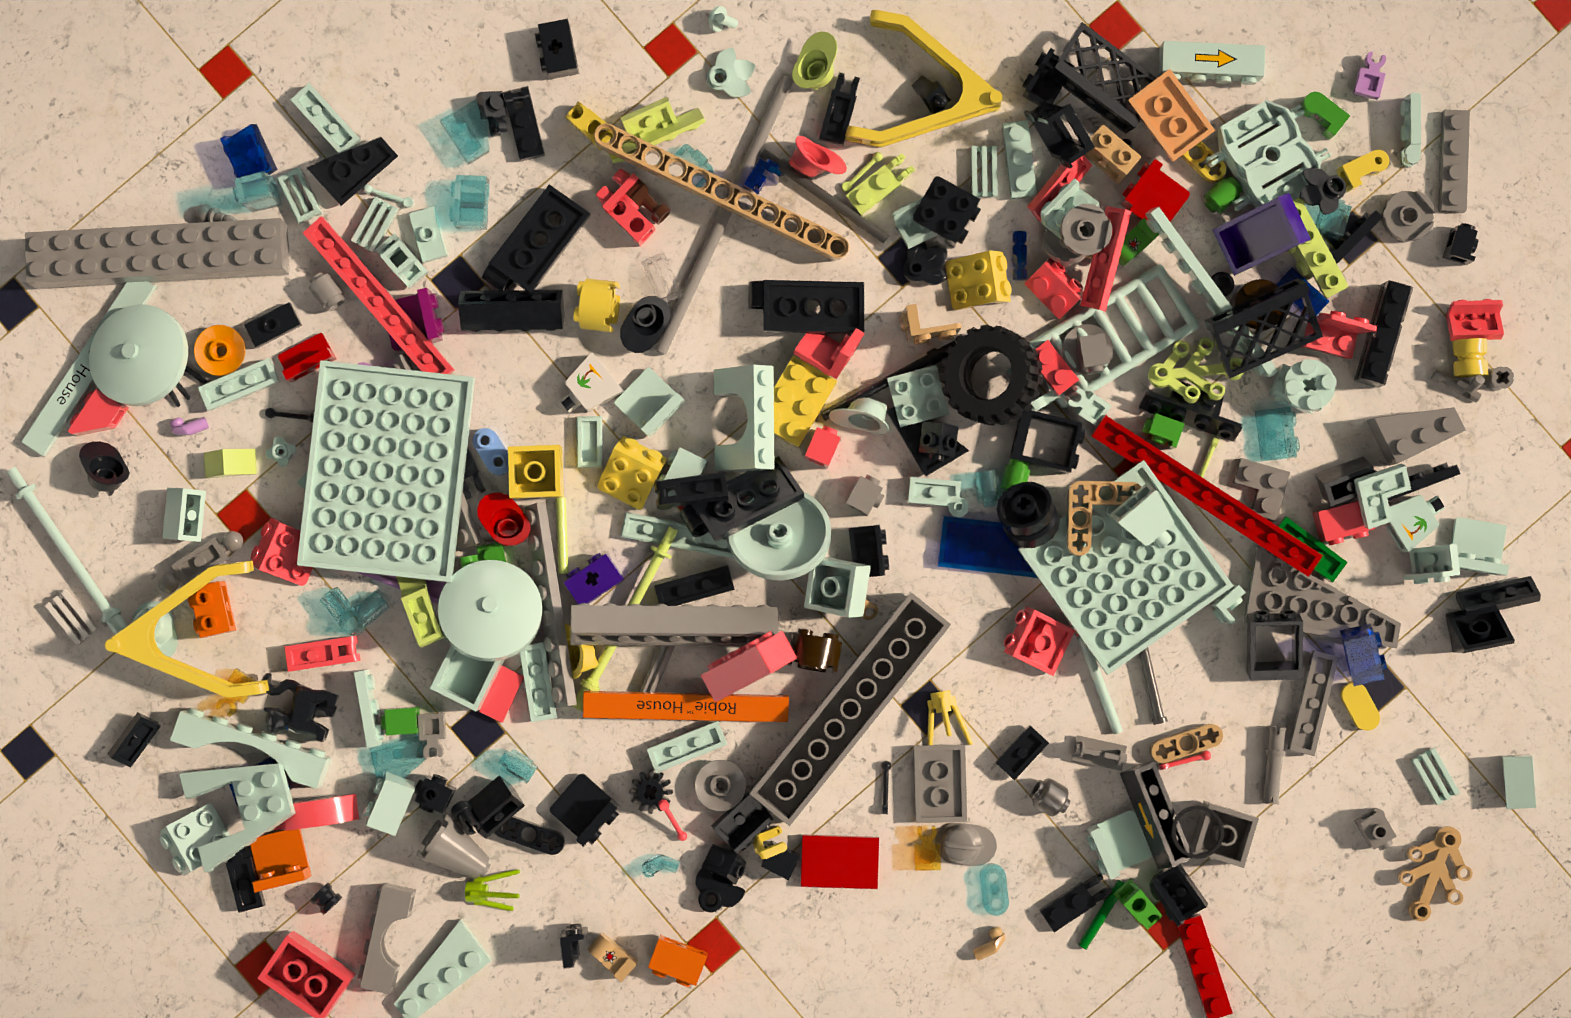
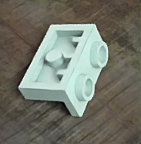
M1073 179L1069 184H1065L1060 189L1058 195L1052 201L1047 202L1043 206L1040 213L1042 225L1061 239L1059 232L1060 223L1063 216L1070 209L1081 204H1093L1100 207L1099 202L1080 188L1079 181Z

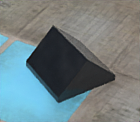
M1499 610L1467 618L1464 617L1462 611L1446 613V622L1454 653H1468L1514 644L1515 642Z

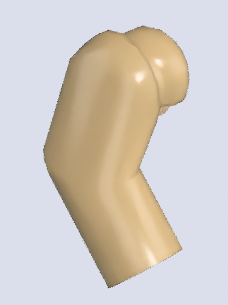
M996 926L990 929L988 935L991 937V940L973 949L974 956L978 961L998 952L1005 941V933L1002 932L1001 927Z

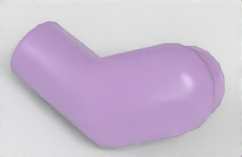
M180 417L170 421L171 431L175 435H193L209 429L205 417L186 424L183 423V419Z

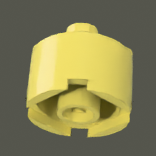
M591 278L579 281L577 296H580L579 306H576L574 310V321L579 322L581 329L611 333L615 330L611 327V324H617L619 316L620 296L615 293V289H620L619 282Z

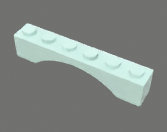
M190 707L189 710L180 711L170 741L194 749L216 742L247 744L264 751L279 764H283L284 770L292 781L315 789L322 787L331 761V757L325 756L326 752L324 750L314 747L307 750L301 748V743L287 739L286 742L276 739L277 735L262 731V734L252 732L253 727L241 723L234 726L228 724L229 719L217 715L210 718L204 716L205 712L197 708Z

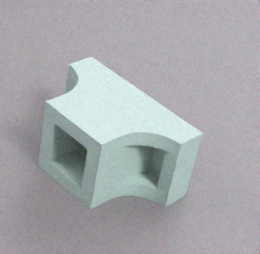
M395 233L375 249L409 289L429 273Z

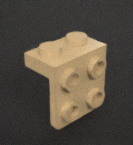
M916 304L906 305L903 313L899 316L901 331H906L907 342L914 341V345L929 343V340L934 337H939V341L954 339V336L962 328L961 323L920 329Z

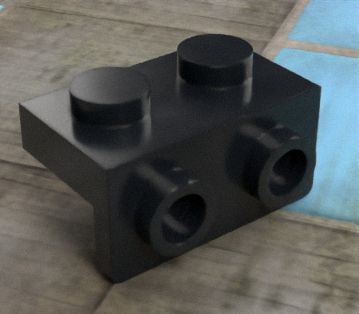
M1052 48L1049 49L1047 54L1041 53L1035 63L1039 68L1034 75L1029 73L1022 85L1025 88L1022 96L1038 106L1047 100L1053 104L1063 88L1046 75L1049 68L1059 57L1054 54L1055 50ZM1064 60V62L1067 63L1069 66L1075 67L1071 63Z
M880 524L849 528L852 562L871 566L869 577L885 576V570H889L888 555H883L882 545L887 544L885 529L881 530Z
M749 791L745 793L743 799L734 808L727 810L711 825L712 829L730 846L735 854L747 849L752 843V839L759 833L765 832L773 821L769 811L751 796Z
M1181 864L1173 868H1166L1157 873L1149 883L1152 896L1161 902L1167 917L1174 921L1178 927L1183 925L1185 919L1203 910L1208 905V902Z

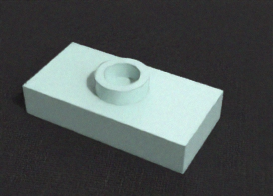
M429 207L409 213L422 262L427 263L448 257L435 208Z

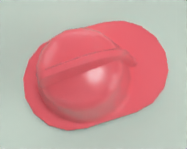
M804 136L796 137L795 143L797 147L789 159L790 166L809 177H815L824 171L834 174L846 172L845 162L835 152L812 142Z

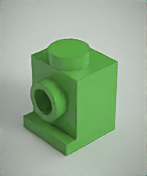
M1153 414L1151 419L1146 418L1142 432L1145 435L1151 436L1150 441L1165 445L1168 442L1167 448L1174 449L1177 448L1185 423L1159 414Z

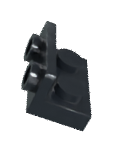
M580 923L567 925L566 929L561 932L560 945L563 969L574 968L575 961L579 960L580 956L579 940L587 939L588 927H582Z

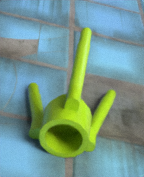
M515 869L477 877L474 879V882H466V902H474V905H484L513 911V906L488 901L487 899L488 897L518 899L520 895L518 893L489 892V886L484 884V882L517 875L520 873V870Z

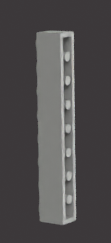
M586 603L571 605L570 645L744 646L770 631L773 635L779 633L777 607H770L768 605H759L757 607H745L743 605L723 607L714 604L707 606H693L690 604L681 606H667L665 604H657L655 606H642L640 604L617 606L615 604L590 605Z

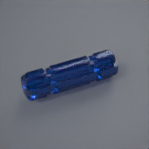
M1014 231L1012 234V240L1015 243L1013 245V267H1015L1013 269V280L1024 281L1027 278V269H1025L1027 265V245H1025L1027 233L1026 231Z

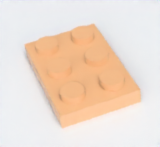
M1170 69L1128 100V103L1172 162L1215 131Z

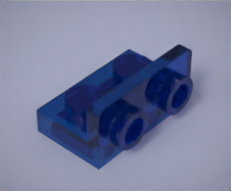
M760 158L745 181L743 188L752 193L759 194L766 184V179L777 185L782 175V172L779 171L780 167L769 159L765 162Z

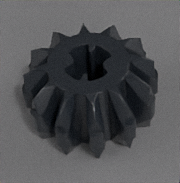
M653 769L649 770V778L646 777L643 771L640 772L639 776L642 782L635 778L632 780V783L639 788H631L629 790L630 794H638L631 802L635 804L641 801L642 803L638 808L640 811L644 809L645 805H648L649 814L653 813V805L656 806L658 811H662L658 807L659 801L665 799L670 803L671 800L664 795L673 794V789L664 788L671 783L670 779L661 782L660 780L664 776L663 772H660L657 778H654ZM648 785H651V788L653 786L657 788L654 798H651V795L648 797L645 794Z

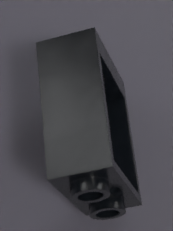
M1032 410L1028 412L1022 411V417L1018 419L1009 459L1029 463V465L1066 474L1071 473L1072 469L1076 470L1079 461V455L1076 454L1078 444L1082 445L1085 436V430L1082 429L1083 423ZM1031 420L1072 429L1064 465L1023 455Z
M1282 610L1280 613L1255 611L1254 614H1247V674L1250 681L1302 679L1303 620L1300 614L1293 610ZM1292 625V661L1256 662V626Z

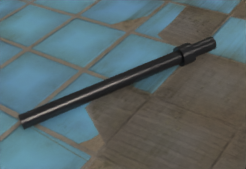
M953 340L938 349L933 348L927 351V355L821 411L820 413L824 421L830 419L829 414L831 411L842 408L848 409L853 401L860 398H869L889 387L887 378L923 369L930 364L934 366L941 362L943 357L949 355L946 352L949 345L954 347L957 343Z

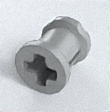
M1499 366L1488 370V375L1484 376V384L1491 391L1506 389L1514 382V373L1508 367ZM1498 374L1501 375V378L1499 379L1500 383H1497L1496 381L1498 379Z

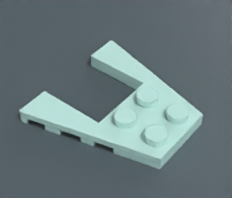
M283 764L179 774L186 799H192L233 784L244 826L243 831L198 847L204 872H212L220 863L228 861L235 856L236 852L254 843L262 834L270 832L296 814Z

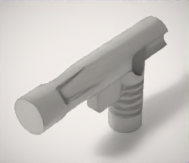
M1435 370L1431 376V379L1445 385L1476 403L1482 395L1476 391L1485 382L1484 377L1481 375H1477L1471 382L1463 378L1456 381L1438 370Z

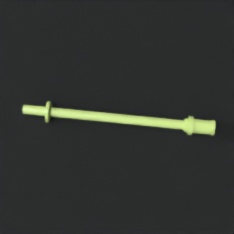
M669 526L659 547L651 546V550L655 554L627 606L640 604L664 557L671 559L672 555L668 554L667 551L678 530ZM617 645L605 646L598 660V666L593 669L589 677L582 679L580 683L582 686L576 696L577 705H572L573 707L583 712L584 691L600 690L598 681Z

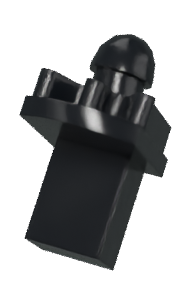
M922 75L911 85L931 114L942 111L947 103L951 102V98L947 96L937 80L933 83Z

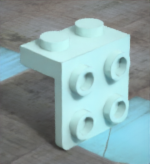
M207 804L159 831L162 846L166 850H170L173 856L172 863L178 872H182L183 876L202 866L198 847L230 836L212 804Z
M1132 810L1086 828L1089 834L1086 837L1087 843L1091 851H1096L1099 858L1096 861L1101 875L1106 874L1110 880L1120 876L1118 871L1152 857L1136 813Z

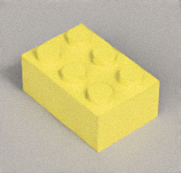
M793 355L774 387V435L799 449L835 388L837 380L825 375L822 371Z

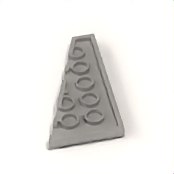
M1256 547L1243 622H1247V614H1254L1255 611L1280 613L1282 610H1293L1299 613L1303 620L1304 633L1397 648L1401 627L1400 622L1344 594L1312 575L1307 577L1283 560L1260 547ZM1292 625L1270 626L1275 628L1292 630Z

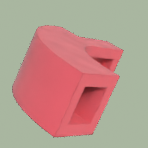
M356 794L293 802L296 814L275 827L274 830L304 829L358 820L359 812Z

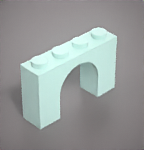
M746 365L714 369V395L740 396L747 409V426L742 438L734 444L715 446V471L742 472L774 469L773 366Z

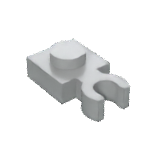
M445 713L419 714V741L427 740V745L423 750L424 757H430L429 751L432 747L438 750V757H443L444 748L439 743V739H446Z

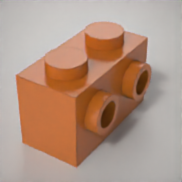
M226 581L209 583L188 598L189 606L191 609H194L196 618L193 619L194 630L196 634H199L200 638L236 631Z
M660 934L648 968L653 969L652 973L656 976L666 978L668 975L676 978V982L680 985L690 987L692 984L696 986L708 952Z

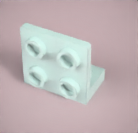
M648 367L615 400L614 404L651 438L685 403V400Z
M1456 517L1451 544H1457L1459 568L1497 576L1508 575L1509 565L1501 564L1507 526Z

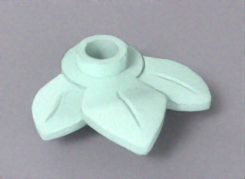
M734 48L725 49L718 54L715 66L709 69L707 82L712 89L724 90L731 97L747 96L751 93V89L745 81L752 76L755 64L747 60H736ZM721 74L724 76V80L717 82L715 76Z

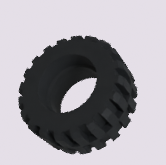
M981 325L980 329L974 327L968 329V335L966 336L960 334L955 338L957 344L954 347L949 345L946 352L949 353L947 360L942 359L941 367H944L945 371L940 373V382L945 384V387H942V392L944 396L949 398L948 404L953 409H956L961 416L985 425L1009 424L1011 419L1016 421L1021 418L1022 411L1028 412L1033 407L1030 404L1033 398L1038 399L1040 392L1036 391L1037 386L1042 385L1043 377L1039 376V371L1043 370L1042 364L1037 360L1038 353L1030 346V342L1024 337L1002 326ZM988 353H1002L1009 359L1012 375L1010 383L999 396L993 399H983L974 392L971 377L974 366Z

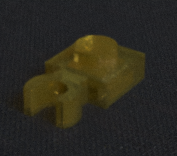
M238 668L233 671L228 679L229 682L234 684L257 681ZM250 695L222 698L217 702L216 709L219 710L225 703H228L230 711L227 713V716H233L238 709L237 702L245 704Z
M931 825V834L928 836L922 834V826L917 827V835L921 839V844H914L915 871L941 870L940 843H933V839L937 834L934 825Z

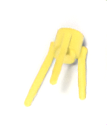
M950 690L931 693V700L927 701L929 709L927 744H933L934 709H936V713H942L946 735L948 737L952 735L947 712L951 711L952 707L968 745H972L973 742L957 707L955 696H951Z

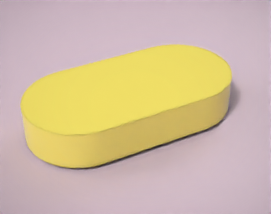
M1357 682L1345 684L1341 689L1340 698L1353 723L1361 730H1373L1380 722V714L1367 689Z

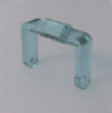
M684 144L674 154L680 157L687 150L701 167L704 166L709 172L714 173L713 167L708 163L709 159L698 149L694 150L688 144ZM702 178L695 187L701 188L706 182L705 179Z

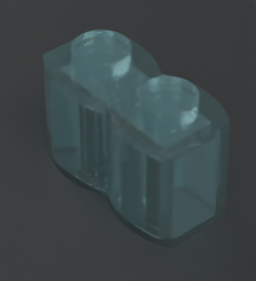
M456 175V180L452 181L451 196L455 197L454 207H450L449 219L457 229L487 230L490 180L487 176Z

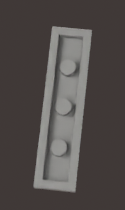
M1469 110L1442 111L1439 212L1464 213L1467 211Z
M1314 650L1311 651L1288 750L1315 756L1339 659L1338 656Z

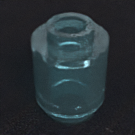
M995 470L975 473L974 486L978 504H983L984 508L997 506V502L1002 495L999 475H996Z
M514 748L511 752L506 750L498 762L502 765L500 771L519 783L523 781L528 784L538 766L533 764L534 761Z

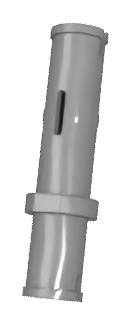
M1269 726L1268 748L1265 751L1267 763L1262 802L1270 804V797L1272 796L1271 803L1279 804L1282 761L1286 752L1284 750L1286 727L1279 726L1277 733L1276 726Z

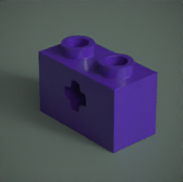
M598 553L587 561L590 565L582 570L577 567L566 575L568 580L563 583L578 604L591 603L625 580L608 554L602 556L601 553ZM590 572L599 575L596 579L598 584L595 586L593 583L588 584L587 582L590 578L588 575Z

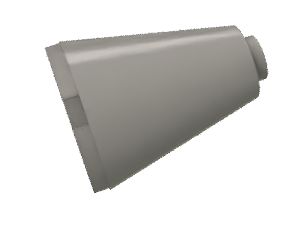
M444 813L442 815L444 818L443 822L437 820L421 843L425 846L423 852L418 850L416 856L424 861L476 879L478 876L483 877L491 866L488 863L489 856L464 832L461 826L449 814Z

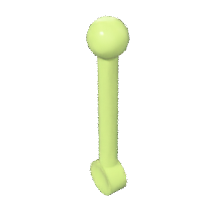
M875 152L873 158L849 182L846 181L842 184V190L844 192L851 191L852 185L875 162L882 160V154Z
M1214 437L1212 439L1210 449L1199 473V476L1202 478L1219 442V438Z

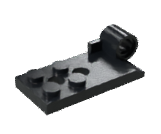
M549 184L491 259L482 278L498 290H507L514 282L531 294L589 219L590 212ZM552 214H558L561 216L562 222L556 226L551 225L548 222V217ZM536 234H544L547 237V242L543 245H536L532 239Z
M750 281L748 282V308L763 309V331L853 334L856 328L864 332V282ZM815 300L819 303L820 311L817 314H812L808 311V301ZM834 301H841L844 304L845 311L843 314H836L832 310Z
M777 456L774 458V469L747 471L727 481L728 500L686 505L681 510L680 517L693 537H701L709 532L714 541L725 539L804 499V492L781 458ZM771 484L776 489L772 492H766L763 490V487ZM747 495L754 498L750 503L740 501L742 497Z

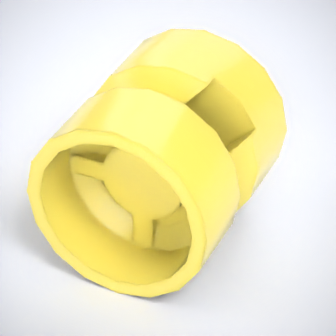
M1471 338L1452 341L1453 355L1458 358V360L1453 362L1454 377L1488 375V361L1483 358V355L1487 353V339Z

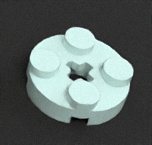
M1305 359L1293 364L1283 377L1286 400L1294 408L1301 411H1313L1327 405L1335 393V386L1337 384L1336 377L1327 365L1318 360ZM1312 379L1315 389H1310L1307 392L1304 390L1305 384L1303 381Z

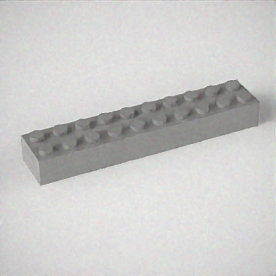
M281 218L25 232L26 283L36 289L126 284L127 282H165L289 274L287 224Z
M909 592L750 790L749 794L790 826L951 624L912 592Z

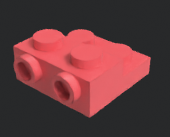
M1026 606L1015 617L1017 626L1014 632L1009 633L1004 640V647H1006L1004 653L1054 676L1075 630Z

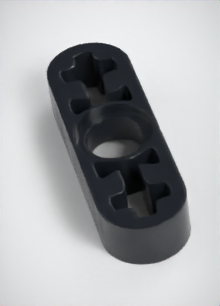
M512 816L509 819L508 825L516 828L517 823L521 824L517 831V838L512 836L515 831L507 829L504 833L501 831L502 827L494 832L500 838L549 855L560 853L565 846V838L559 831L516 816ZM526 827L533 828L536 831L535 840L530 842L524 840L522 837L523 829ZM541 831L546 832L543 838L551 839L553 836H556L560 846L550 849V844L545 841L541 842V846L537 845L536 843L541 838Z

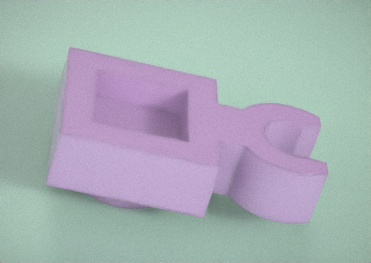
M1370 51L1364 59L1367 69L1361 67L1358 70L1353 94L1378 100L1386 73L1379 72V69L1385 64L1386 55L1380 57L1379 63H1374L1372 61L1373 52Z

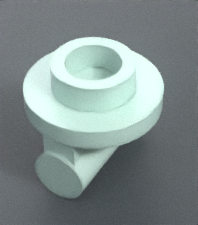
M716 6L708 17L710 28L716 32L722 31L725 26L734 29L738 25L737 19L728 16L726 9L722 6Z

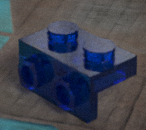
M250 124L233 136H223L220 138L223 150L228 156L234 169V174L241 184H256L278 170L257 124Z

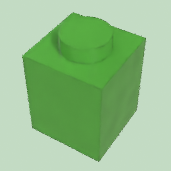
M419 706L389 708L384 710V715H381L382 730H386V736L419 733Z

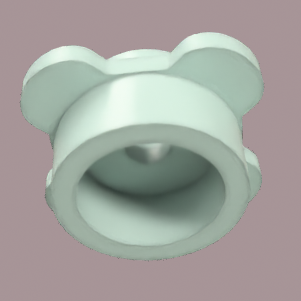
M280 436L275 437L272 447L266 450V457L276 460L279 466H287L293 454L296 453V446L286 443Z

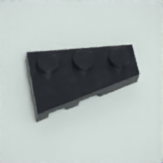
M379 136L306 166V168L342 206L394 161L398 155Z

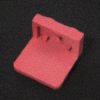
M270 517L269 522H266L261 530L262 538L259 545L255 546L252 550L251 560L253 561V566L258 570L301 586L307 583L313 567L297 565L301 530Z

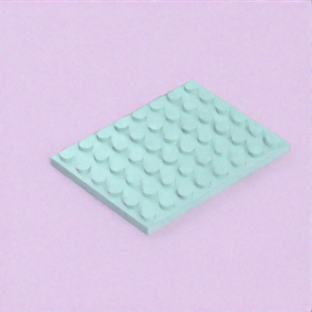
M320 360L297 565L451 582L454 570L475 377Z

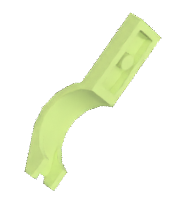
M396 576L401 590V600L418 645L422 648L445 638L428 594L425 579Z

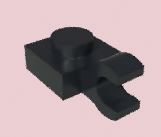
M488 91L476 94L481 120L488 119L490 135L501 136V132H507L508 126L503 118L508 114L503 92Z

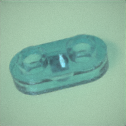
M989 863L980 871L982 902L989 914L999 916L1005 913L1009 907L1006 873L1000 865ZM991 873L998 875V879L994 882L989 880ZM996 898L1000 899V906L993 907L992 901Z

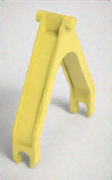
M871 10V26L903 32L959 80L962 95L959 101L950 109L883 131L848 126L845 134L847 141L875 147H885L1000 110L1002 93L995 90L910 17L881 10Z
M253 561L225 563L209 567L115 636L105 642L106 650L118 653L224 697L230 698L266 693V691H269L268 680L234 684L164 655L158 648L154 638L155 627L161 617L218 576L254 571Z

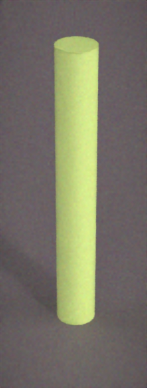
M566 497L556 498L558 574H568Z

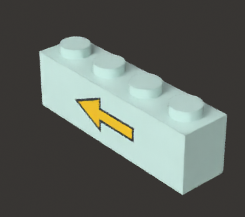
M1163 41L1159 49L1158 77L1170 69L1178 80L1190 78L1191 82L1199 83L1205 82L1206 79L1216 80V83L1220 84L1231 83V80L1241 81L1243 85H1254L1264 77L1266 46Z

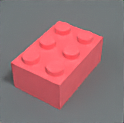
M770 631L707 665L709 671L700 676L713 700L717 702L775 672L797 657L783 631L775 635Z
M292 931L285 937L257 979L312 1017L327 1018L357 974L297 932Z

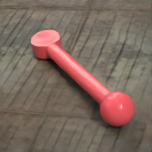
M1203 751L1200 755L1159 764V769L1164 770L1201 759L1207 761L1211 758V753Z
M665 799L660 800L658 807L666 813L678 833V840L685 841L687 833L681 830L669 810L668 801Z

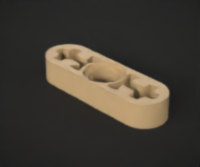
M1204 724L1154 741L1150 746V755L1159 763H1167L1218 746L1223 740V732L1215 724ZM1209 728L1211 731L1217 732V735L1213 737V742L1209 739L1200 740L1202 746L1199 747V741L1194 734L1195 732H1198L1200 737L1208 734L1207 729ZM1184 736H1190L1193 740L1192 748L1187 751L1182 750L1179 745L1180 739ZM1174 740V747L1178 754L1175 755V751L1170 750L1165 752L1166 757L1164 758L1161 755H1156L1160 744L1168 748L1173 746L1170 741Z

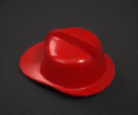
M501 492L490 493L480 500L477 507L478 518L497 543L505 546H516L529 536L531 531L530 521L517 503L509 498V495Z

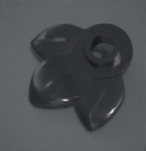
M1319 168L1305 169L1302 174L1308 185L1300 192V200L1310 206L1319 205L1323 215L1333 213L1338 208L1339 199L1345 194V181L1340 176H1328L1325 171Z
M925 241L907 249L908 260L903 266V274L908 281L913 283L924 281L930 285H938L947 279L946 273L941 269L947 259L948 251L939 246L927 248ZM912 267H919L920 272H914Z
M703 868L699 870L696 876L695 885L700 892L698 902L700 907L706 912H716L722 906L733 907L742 900L745 894L743 888L734 886L726 878L712 874ZM712 894L716 897L714 904L707 902L708 895Z

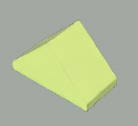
M221 449L205 452V478L257 474L256 450Z

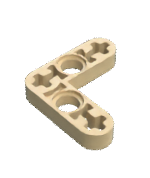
M1077 481L1071 484L1067 493V549L1073 555L1081 556L1088 553L1091 549L1092 505L1120 506L1129 497L1119 496L1120 502L1116 501L1118 497L1117 486H1121L1120 491H1129L1130 487H1133V490L1137 492L1141 485L1135 482ZM1078 485L1082 486V490L1087 492L1081 498V504L1087 503V508H1072V503L1078 504V496L1073 495V490L1078 489ZM1102 486H1108L1112 489L1113 495L1108 501H1104L1099 497V489ZM1076 511H1082L1086 515V522L1082 526H1077L1072 520L1073 514ZM1072 529L1087 530L1086 534L1081 533V541L1086 543V546L1081 548V552L1077 551V547L1072 546V542L1077 541V533L1072 534Z

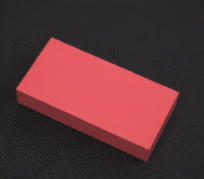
M502 665L479 712L503 723L524 680V675Z

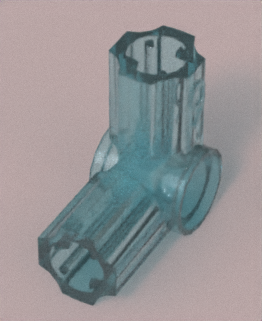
M339 587L328 591L320 599L325 608L337 621L341 630L353 636L363 633L369 624L390 609L387 602L376 590L355 607ZM351 617H357L358 626L353 630H349L347 627L348 620Z

